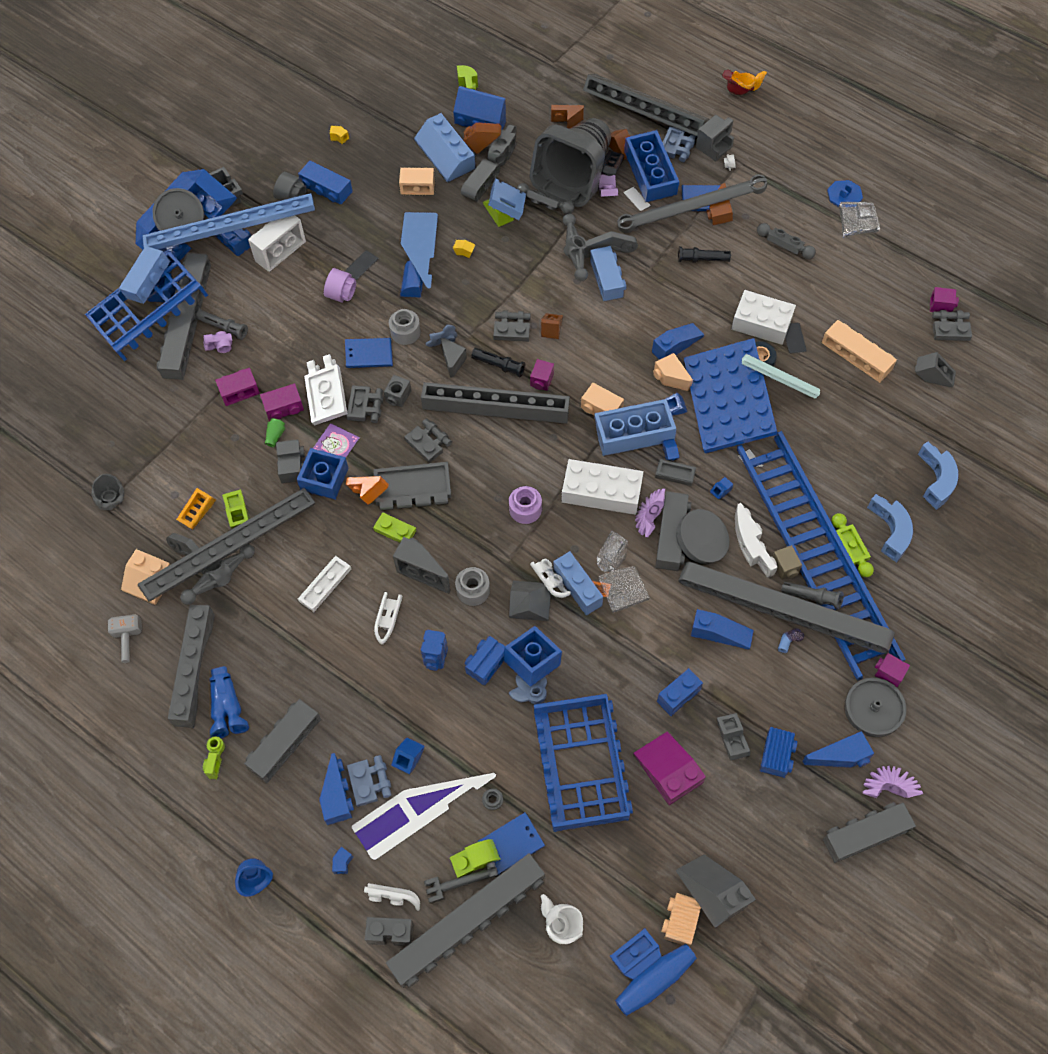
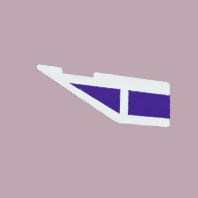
M490 773L404 790L353 824L352 829L370 857L376 860L449 809L448 804L472 787L479 789L495 778L496 774Z

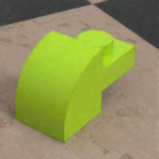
M457 66L459 86L476 90L478 88V75L476 71L469 66Z
M241 489L222 495L231 529L250 519Z
M493 839L472 844L466 847L465 850L450 857L457 878L466 876L477 869H483L487 867L488 863L501 860Z

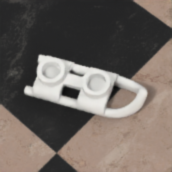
M543 559L536 564L531 562L530 565L552 595L563 598L571 594V591L565 589L562 577L553 572L552 563L549 560ZM544 572L548 575V578L543 576ZM558 587L562 593L556 592L553 588Z
M384 592L374 627L375 636L381 645L388 640L394 629L402 595H398V599L393 600L387 599L388 594ZM383 610H387L385 616H382ZM378 627L388 630L383 639L379 636Z
M368 883V887L365 886L364 892L368 893L369 900L381 902L383 897L389 898L391 900L390 903L393 905H403L405 899L410 901L417 911L420 910V900L410 890Z

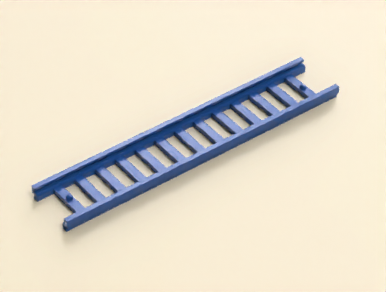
M782 431L778 432V435L774 437V441L779 448L778 450L750 460L743 446H738L737 451L787 547L792 545L802 564L800 572L808 587L815 589L824 587L828 591H832L852 584L856 593L844 597L841 608L861 601L865 610L850 616L862 620L870 618L874 624L888 628ZM784 457L787 465L757 475L754 467ZM791 472L796 479L765 490L762 482ZM800 488L804 494L775 506L770 500L771 497ZM807 503L812 509L811 512L783 522L778 515L781 512ZM815 519L818 520L821 527L790 538L787 529ZM826 535L829 541L828 544L800 554L798 553L795 545ZM832 551L838 557V560L807 570L803 563ZM842 567L845 570L847 576L816 587L812 580L814 577ZM820 605L832 610H836L835 607L831 605ZM835 637L857 681L863 679V675L857 666L858 663L885 654L870 649L852 656L848 646L854 643ZM893 638L889 654L904 662L906 659Z

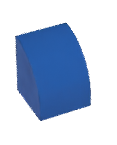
M406 738L397 747L391 766L410 774L417 765L425 746Z

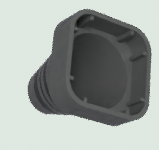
M591 118L569 129L560 125H551L546 128L536 139L530 168V180L533 186L541 193L564 202L570 201L575 207L586 205L598 190L605 154L611 141L609 127L603 121Z

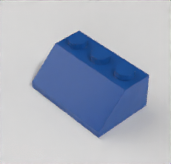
M459 86L453 111L454 124L468 127L475 123L500 124L502 130L506 123L505 98Z

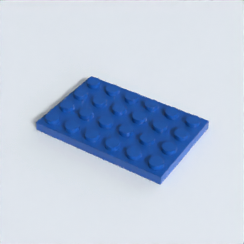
M754 338L684 357L686 371L693 379L690 390L704 453L778 435L764 375L742 364V358L745 354L759 359Z

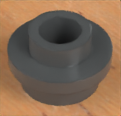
M497 789L485 791L482 796L483 805L489 810L499 809L503 804L502 793ZM491 797H495L497 801L495 803H490L489 799Z

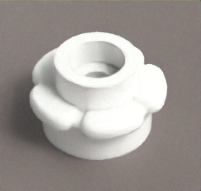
M727 154V158H724L725 168H729L730 171L736 168L734 154Z

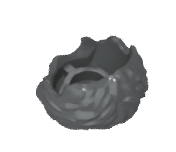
M107 473L99 475L92 485L91 495L93 502L102 510H112L121 504L124 500V488L119 479Z

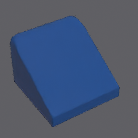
M675 393L666 398L672 416L688 412L684 399L680 394Z

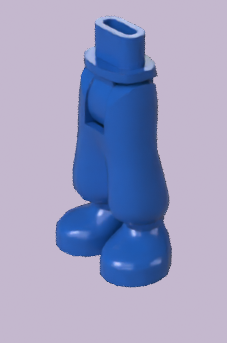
M223 666L212 669V677L209 680L211 718L214 720V724L210 729V737L224 738L228 736L229 731L225 721L227 716L229 718V729L232 733L240 734L248 731V721L239 717L241 706L235 693L231 675L227 672V667Z

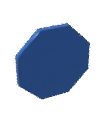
M850 180L835 181L827 190L829 201L839 208H854L863 199L861 187Z

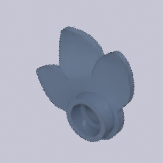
M446 325L442 332L430 334L431 340L425 343L426 346L434 347L440 345L442 338L454 342L458 336L455 326Z
M517 674L516 684L518 687L509 692L510 697L518 702L543 703L547 696L545 689L547 685L546 677H543L530 687Z

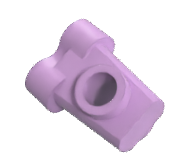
M220 331L215 335H203L205 351L217 348L219 353H226L232 349L231 333L226 334V332Z

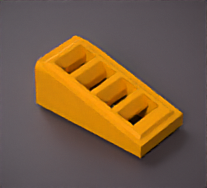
M196 488L176 520L193 530L212 507L216 499ZM201 498L205 499L204 503L199 500ZM195 505H200V509L196 508ZM194 510L195 512H197V514L193 515L190 513V511ZM189 516L193 520L190 522L187 519H185V517Z

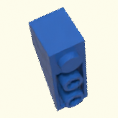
M335 753L331 754L320 796L322 813L327 825L352 818L351 811L354 810L352 799H347L346 791L349 790L347 779H343L341 771H344L341 758L338 759Z

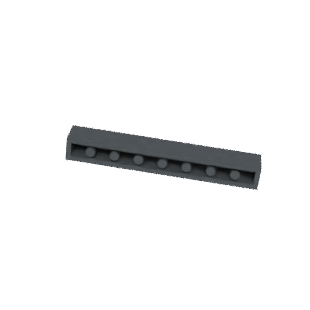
M595 73L588 74L583 91L696 136H698L699 128L710 120Z
M187 253L182 265L205 290L211 268L208 255ZM186 275L179 280L181 289L191 282ZM199 290L191 294L195 300L194 304L189 305L185 300L177 305L181 311L180 315L175 316L172 313L168 318V330L165 331L164 346H161V358L157 362V370L164 379L184 380L198 322L196 314L201 309L204 297Z
M424 382L421 402L423 410L568 423L570 396Z
M528 853L388 960L386 964L402 988L413 986L419 981L418 976L423 972L429 973L438 966L436 962L441 958L447 959L456 952L454 948L461 943L465 945L474 938L472 934L479 929L483 931L492 924L491 920L494 917H502L509 911L508 907L512 903H520L527 897L525 893L542 886L545 873L531 854Z

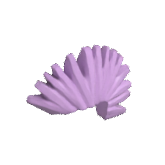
M658 489L651 493L650 499L646 497V504L642 502L641 507L639 506L641 510L637 511L638 514L635 521L638 523L636 528H639L638 532L641 535L645 534L647 538L655 528L654 519L660 514L664 506L665 489Z
M884 766L882 770L877 768L878 774L871 772L870 775L873 779L866 778L865 781L867 783H864V786L869 789L863 791V794L874 798L880 795L881 790H888L904 798L923 794L922 791L918 790L921 788L920 784H916L918 781H913L914 777L906 779L907 771L899 777L901 768L895 770L894 766L892 772L889 766H887V770Z

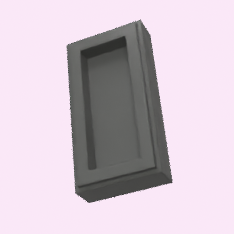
M660 459L655 478L692 486L696 467Z

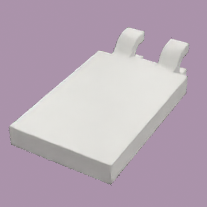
M330 354L323 356L324 369L320 370L319 365L315 366L314 360L307 362L309 374L304 377L311 423L314 425L348 414L340 367L336 364L335 359H331Z

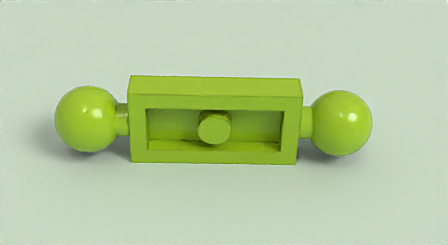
M841 513L833 515L831 523L835 528H838L836 532L854 565H859L858 572L860 576L870 577L874 572V568L871 563L866 561L871 556L854 525L846 526L847 519Z

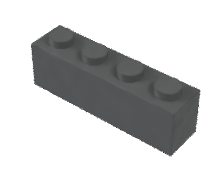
M666 491L655 568L678 571L680 564H684L685 553H681L682 549L677 538V527L682 517L691 510L688 494Z
M300 699L296 703L291 704L283 719H279L271 733L261 739L259 747L248 754L244 763L246 767L265 783H268L319 723L321 718L318 712Z
M893 802L883 807L884 811L879 813L876 810L864 815L865 819L858 821L855 818L845 823L846 827L839 829L836 826L826 831L827 835L823 838V841L834 863L913 830L916 825L905 804L896 805Z

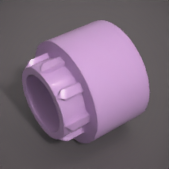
M333 268L325 283L324 296L339 302L349 301L354 295L356 280L352 278L350 273Z
M528 486L515 489L509 497L511 517L516 522L522 524L536 521L542 512L540 493Z

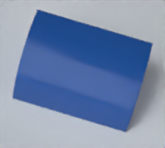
M410 260L404 267L400 297L421 298L423 280Z

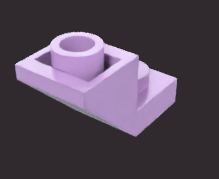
M602 172L598 186L599 195L601 197L618 195L615 175L607 176Z

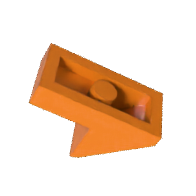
M381 476L348 477L346 479V485L352 492L360 494V498L367 505L371 504L389 486Z

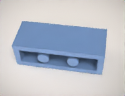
M148 246L144 247L119 287L127 299L145 303L170 262L164 252Z
M611 246L591 250L590 262L603 301L622 298L624 290H626V282L621 278L622 271L621 267L617 266L616 253L612 251Z
M570 551L554 560V572L562 577L564 586L568 591H571V596L585 615L602 606L603 595Z

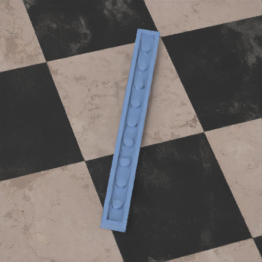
M310 193L143 235L144 247L162 249L315 210L313 197Z

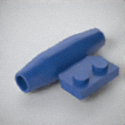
M644 928L610 955L611 960L621 973L632 979V982L615 1000L616 1004L625 1016L649 1004L678 981L697 959L694 952L687 944H684L661 957L659 945Z

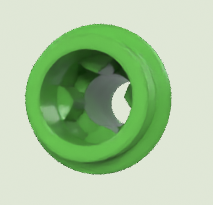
M272 418L268 422L265 445L270 447L276 446V442L285 430V423L283 421Z

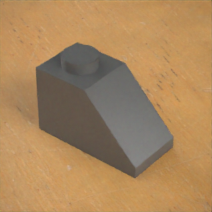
M938 352L917 358L915 372L925 382L947 387L954 386L956 371Z

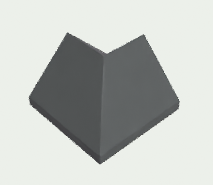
M513 581L510 592L509 618L548 621L551 593L544 583Z

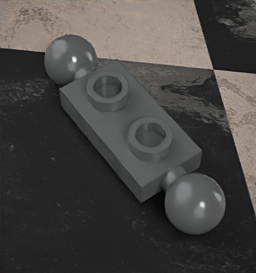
M525 183L519 184L516 188L520 190L521 194L524 192L527 197L532 198V202L537 204L542 202L549 209L555 210L560 208L564 214H570L574 211L572 202H564L537 190H531Z
M761 223L757 227L759 236H768V241L796 255L801 252L805 259H812L816 254L813 246H804L805 242L801 241L799 237L791 236L783 229L775 228L771 230L767 223Z

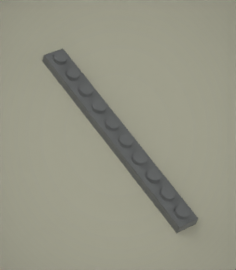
M303 488L138 583V587L148 602L314 506L315 502L306 489Z

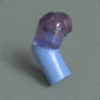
M793 628L784 633L781 637L778 651L787 653L790 642L794 640L797 642L802 641L804 633L798 628Z

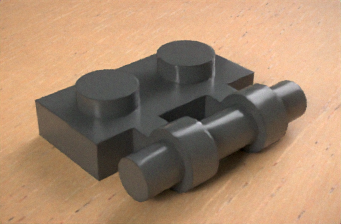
M508 310L495 312V319H502V322L495 321L494 340L529 342L530 323H523V320H530L531 313H524V311L515 313L508 312ZM508 319L518 320V322H508Z
M947 310L933 311L932 318L939 319V321H934L933 323L934 340L970 341L972 338L970 322H963V319H969L970 313L963 312L962 310H956V312H947ZM947 319H955V322H947Z
M352 385L348 414L346 416L347 420L366 421V416L369 415L371 416V422L377 423L378 418L381 417L380 406L384 400L383 390L378 388L376 393H371L370 387ZM369 401L374 402L373 407H368Z
M426 418L422 422L426 427L424 430L417 426L404 436V439L430 463L443 453V449L440 446L444 443L449 447L452 441L445 432H441L437 428V424ZM433 433L437 438L433 440L429 435Z

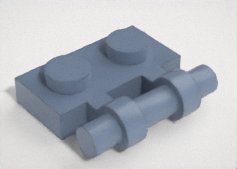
M669 127L662 142L668 157L674 159L676 154L680 155L679 161L685 162L690 155V149L695 144L696 136L690 134L687 137L685 136V131Z
M381 755L373 758L375 765L369 767L368 760L347 765L357 807L378 801L376 793L381 791L383 798L391 796L390 780H387L385 772L387 767ZM377 774L379 783L374 785L372 775Z

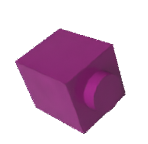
M935 287L930 297V312H939L940 310L952 312L954 307L957 308L959 297H956V289Z
M537 359L530 376V386L538 390L548 391L554 375V363Z
M888 653L884 659L880 657L874 667L878 670L874 676L898 687L910 665Z

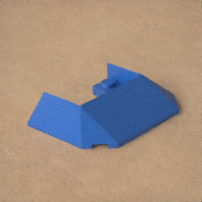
M204 169L182 172L166 189L181 188L192 192L200 200L204 209V215L209 219L222 216L237 199L236 196ZM154 203L136 223L135 244L142 250L144 249L143 235L160 231L153 220ZM186 243L158 250L165 252L169 249L177 260L180 261L191 248Z

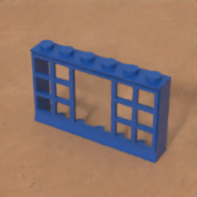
M169 249L164 254L170 262L160 279L166 276L170 282L161 289L156 285L154 287L165 303L142 321H139L125 305L124 301L127 298L119 288L85 314L124 361L127 358L120 350L128 344L132 349H137L139 345L134 339L142 333L147 338H151L153 333L148 328L157 322L161 327H165L167 322L163 316L170 311L175 316L180 315L181 311L177 305L184 300L189 305L194 304L195 300L191 296L192 293L199 290L205 297L208 296L200 283ZM178 266L182 273L172 279L168 273ZM186 275L191 282L181 289L177 282ZM174 285L179 292L168 299L163 293ZM124 308L128 315L118 322L113 316ZM133 318L137 324L126 332L122 325ZM108 319H111L115 325L104 332L100 326ZM119 328L124 335L113 343L108 336Z
M607 694L534 705L553 832L629 821L630 814L633 813L631 800L627 801L626 793H629L627 780H623L622 772H625L623 759L619 760L618 752H621L620 741L615 739L614 732H617L616 720L611 718V713L614 712L612 700L608 701ZM601 705L603 719L588 721L586 707ZM582 708L584 722L569 724L567 710ZM563 711L565 725L550 727L548 713ZM604 724L607 737L592 740L589 726ZM585 727L587 740L572 743L570 729ZM566 729L568 743L553 745L551 732ZM608 742L614 778L560 786L554 750ZM615 782L618 797L602 799L600 785ZM596 785L598 800L583 802L580 788ZM576 788L578 803L563 805L561 791ZM619 802L620 813L605 815L603 804ZM599 805L601 816L585 818L584 807ZM580 809L581 819L565 820L564 810Z

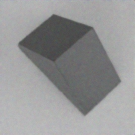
M442 338V351L451 378L455 376L467 359L466 348Z

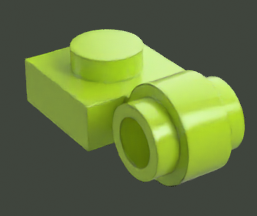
M215 736L207 741L206 746L210 753L203 763V771L209 779L218 778L222 761L220 756L225 749L223 740Z

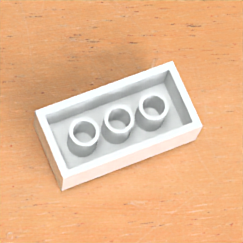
M569 459L562 489V503L636 515L643 471Z

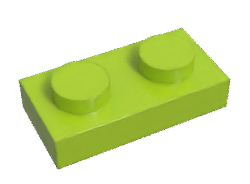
M385 513L381 514L373 527L375 532L399 543L403 537L410 539L416 532V527Z

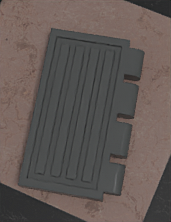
M448 462L374 469V476H381L389 484L388 488L375 499L376 506L380 505V511L394 509L393 504H397V509L412 507V502H416V507L430 506L431 500L435 501V505L448 504V498H451Z

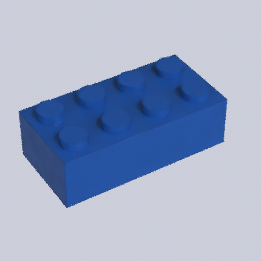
M655 130L626 137L624 152L645 202L677 195L679 180L658 131Z

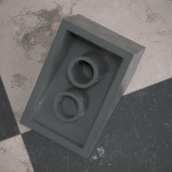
M403 537L393 555L397 573L449 594L451 589L448 574L418 540Z
M702 855L676 870L715 928L743 911L756 900L741 879L706 855Z

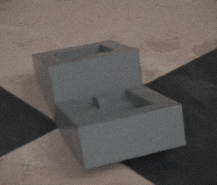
M737 713L718 717V727L730 761L750 756V749L743 735L744 729Z

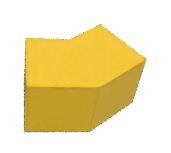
M331 126L329 133L331 141H338L343 144L349 139L346 129L341 126Z
M456 240L453 249L456 255L470 258L475 244L467 240Z

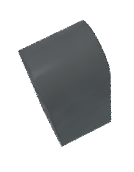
M483 159L463 184L461 195L477 202L498 176L500 165Z

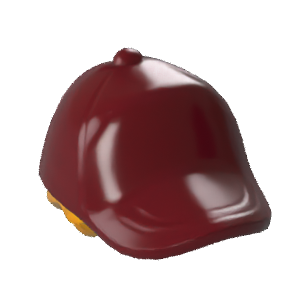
M727 69L723 72L722 76L727 80V90L730 93L744 95L749 91L757 90L761 86L767 72L762 71L755 77L750 73L732 72Z

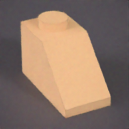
M674 353L655 362L654 376L663 385L685 391L690 390L693 379Z

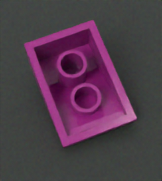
M665 732L633 753L669 806L702 785L705 781L706 776L694 759L668 732Z

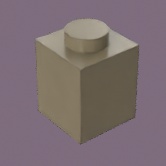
M792 545L773 553L772 557L777 563V572L781 580L787 577L791 579L799 574L802 564Z

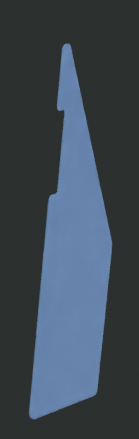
M404 213L401 245L426 287L431 288L432 275H428L429 260L434 257L438 214Z

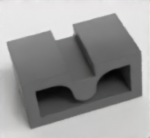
M299 440L276 442L278 476L281 483L297 482V477L304 464L302 461V457H305L304 446L300 445Z
M367 917L365 941L367 944L386 945V939L392 940L391 942L394 946H408L412 943L414 923L411 919Z

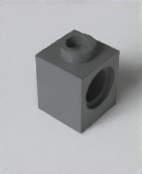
M393 375L384 390L385 400L390 405L402 407L412 391L410 381Z

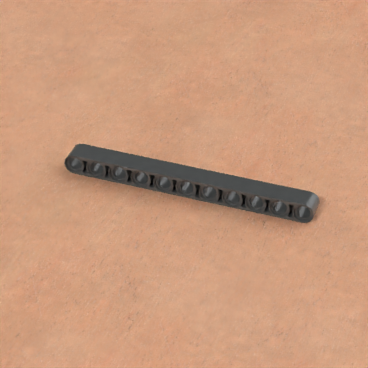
M692 562L685 563L678 580L679 583L686 587L880 653L889 652L895 635L894 631L886 627Z

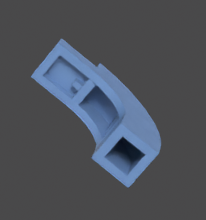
M926 442L921 447L918 455L934 470L937 481L927 488L923 497L937 510L949 499L958 481V468L954 458L948 451L941 454L935 446Z
M875 494L867 508L885 520L891 530V537L885 542L881 552L897 563L911 542L913 535L912 521L907 510L897 500L891 505L885 498Z

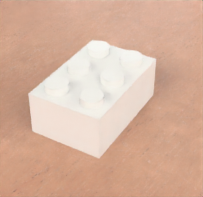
M294 215L270 221L257 233L253 234L248 241L255 262L270 272L303 245L306 239L301 220Z
M744 290L731 330L783 345L796 305Z

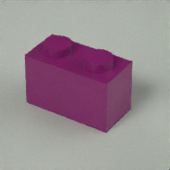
M250 368L239 370L236 373L225 375L215 380L225 406L260 394Z
M295 383L260 394L269 421L272 418L279 420L282 417L304 411Z

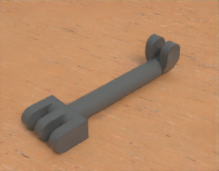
M495 862L488 863L485 870L440 883L439 877L425 880V886L434 885V887L426 890L427 895L436 893V896L428 898L429 903L444 900L443 892L489 877L499 876Z

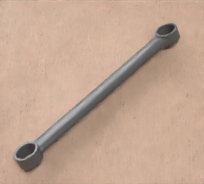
M758 174L749 181L632 216L630 214H623L618 218V228L623 233H629L635 227L749 193L761 194L767 188V179L765 176ZM758 182H764L765 184L761 188H755L753 186ZM626 221H632L629 227L620 226Z

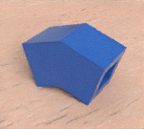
M664 440L663 451L666 460H678L680 457L675 440Z
M724 477L715 483L710 493L717 499L723 498L732 490L733 483Z
M342 847L333 857L332 872L334 874H348V864L353 859L352 854Z

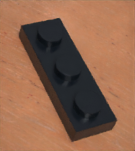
M609 150L604 159L603 174L607 176L616 175L625 154Z

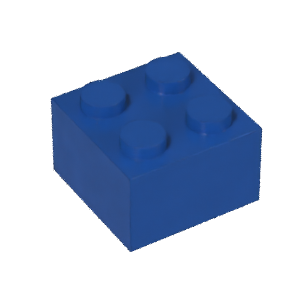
M310 448L297 477L300 490L305 488L309 493L336 500L349 469L346 457Z
M536 626L506 645L504 649V662L530 687L561 664L562 651Z

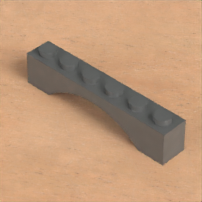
M208 605L189 606L168 714V720L174 727L194 728L201 662L207 641L212 633L215 617L214 612Z

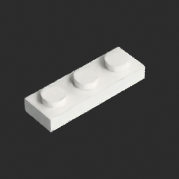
M335 556L301 594L298 601L312 612H315L349 573L351 566Z

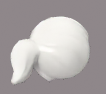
M542 894L540 896L542 900L541 911L546 918V931L549 937L559 944H570L581 938L583 935V917L581 912L568 904L554 906L552 901L545 894Z

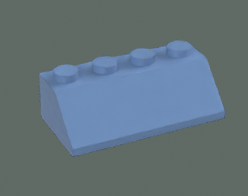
M442 113L427 119L414 139L444 179L449 182L476 169L475 155Z
M666 399L594 413L598 441L603 456L663 444L664 440H675L676 426Z

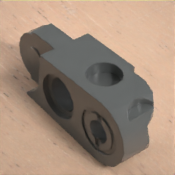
M508 124L505 131L501 130V135L493 141L489 149V161L503 166L510 159L517 145L516 126Z

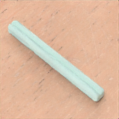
M745 354L742 358L743 365L812 398H817L820 395L819 388L748 354Z

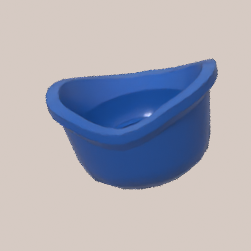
M251 858L243 861L238 866L235 877L237 892L245 897L259 893L269 885L273 878V872L259 859Z

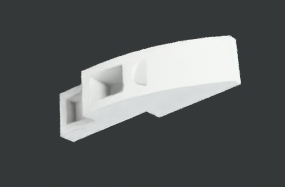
M739 503L735 512V530L740 548L750 567L758 564L766 577L770 578L775 575L777 563L773 557L769 556L764 543L760 541L762 535L760 525L751 518L750 511Z

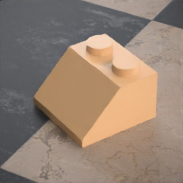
M136 549L125 566L121 590L148 602L139 589L138 583L168 567L170 563ZM162 595L149 603L156 605Z

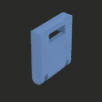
M495 179L488 205L509 215L511 218L519 220L523 214L526 193L522 192L521 194L520 190L504 182L499 183V180Z

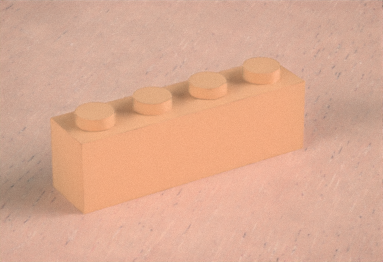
M839 320L825 332L822 344L879 383L893 370L897 361L890 353L885 352L875 343L870 342L862 334L857 333Z

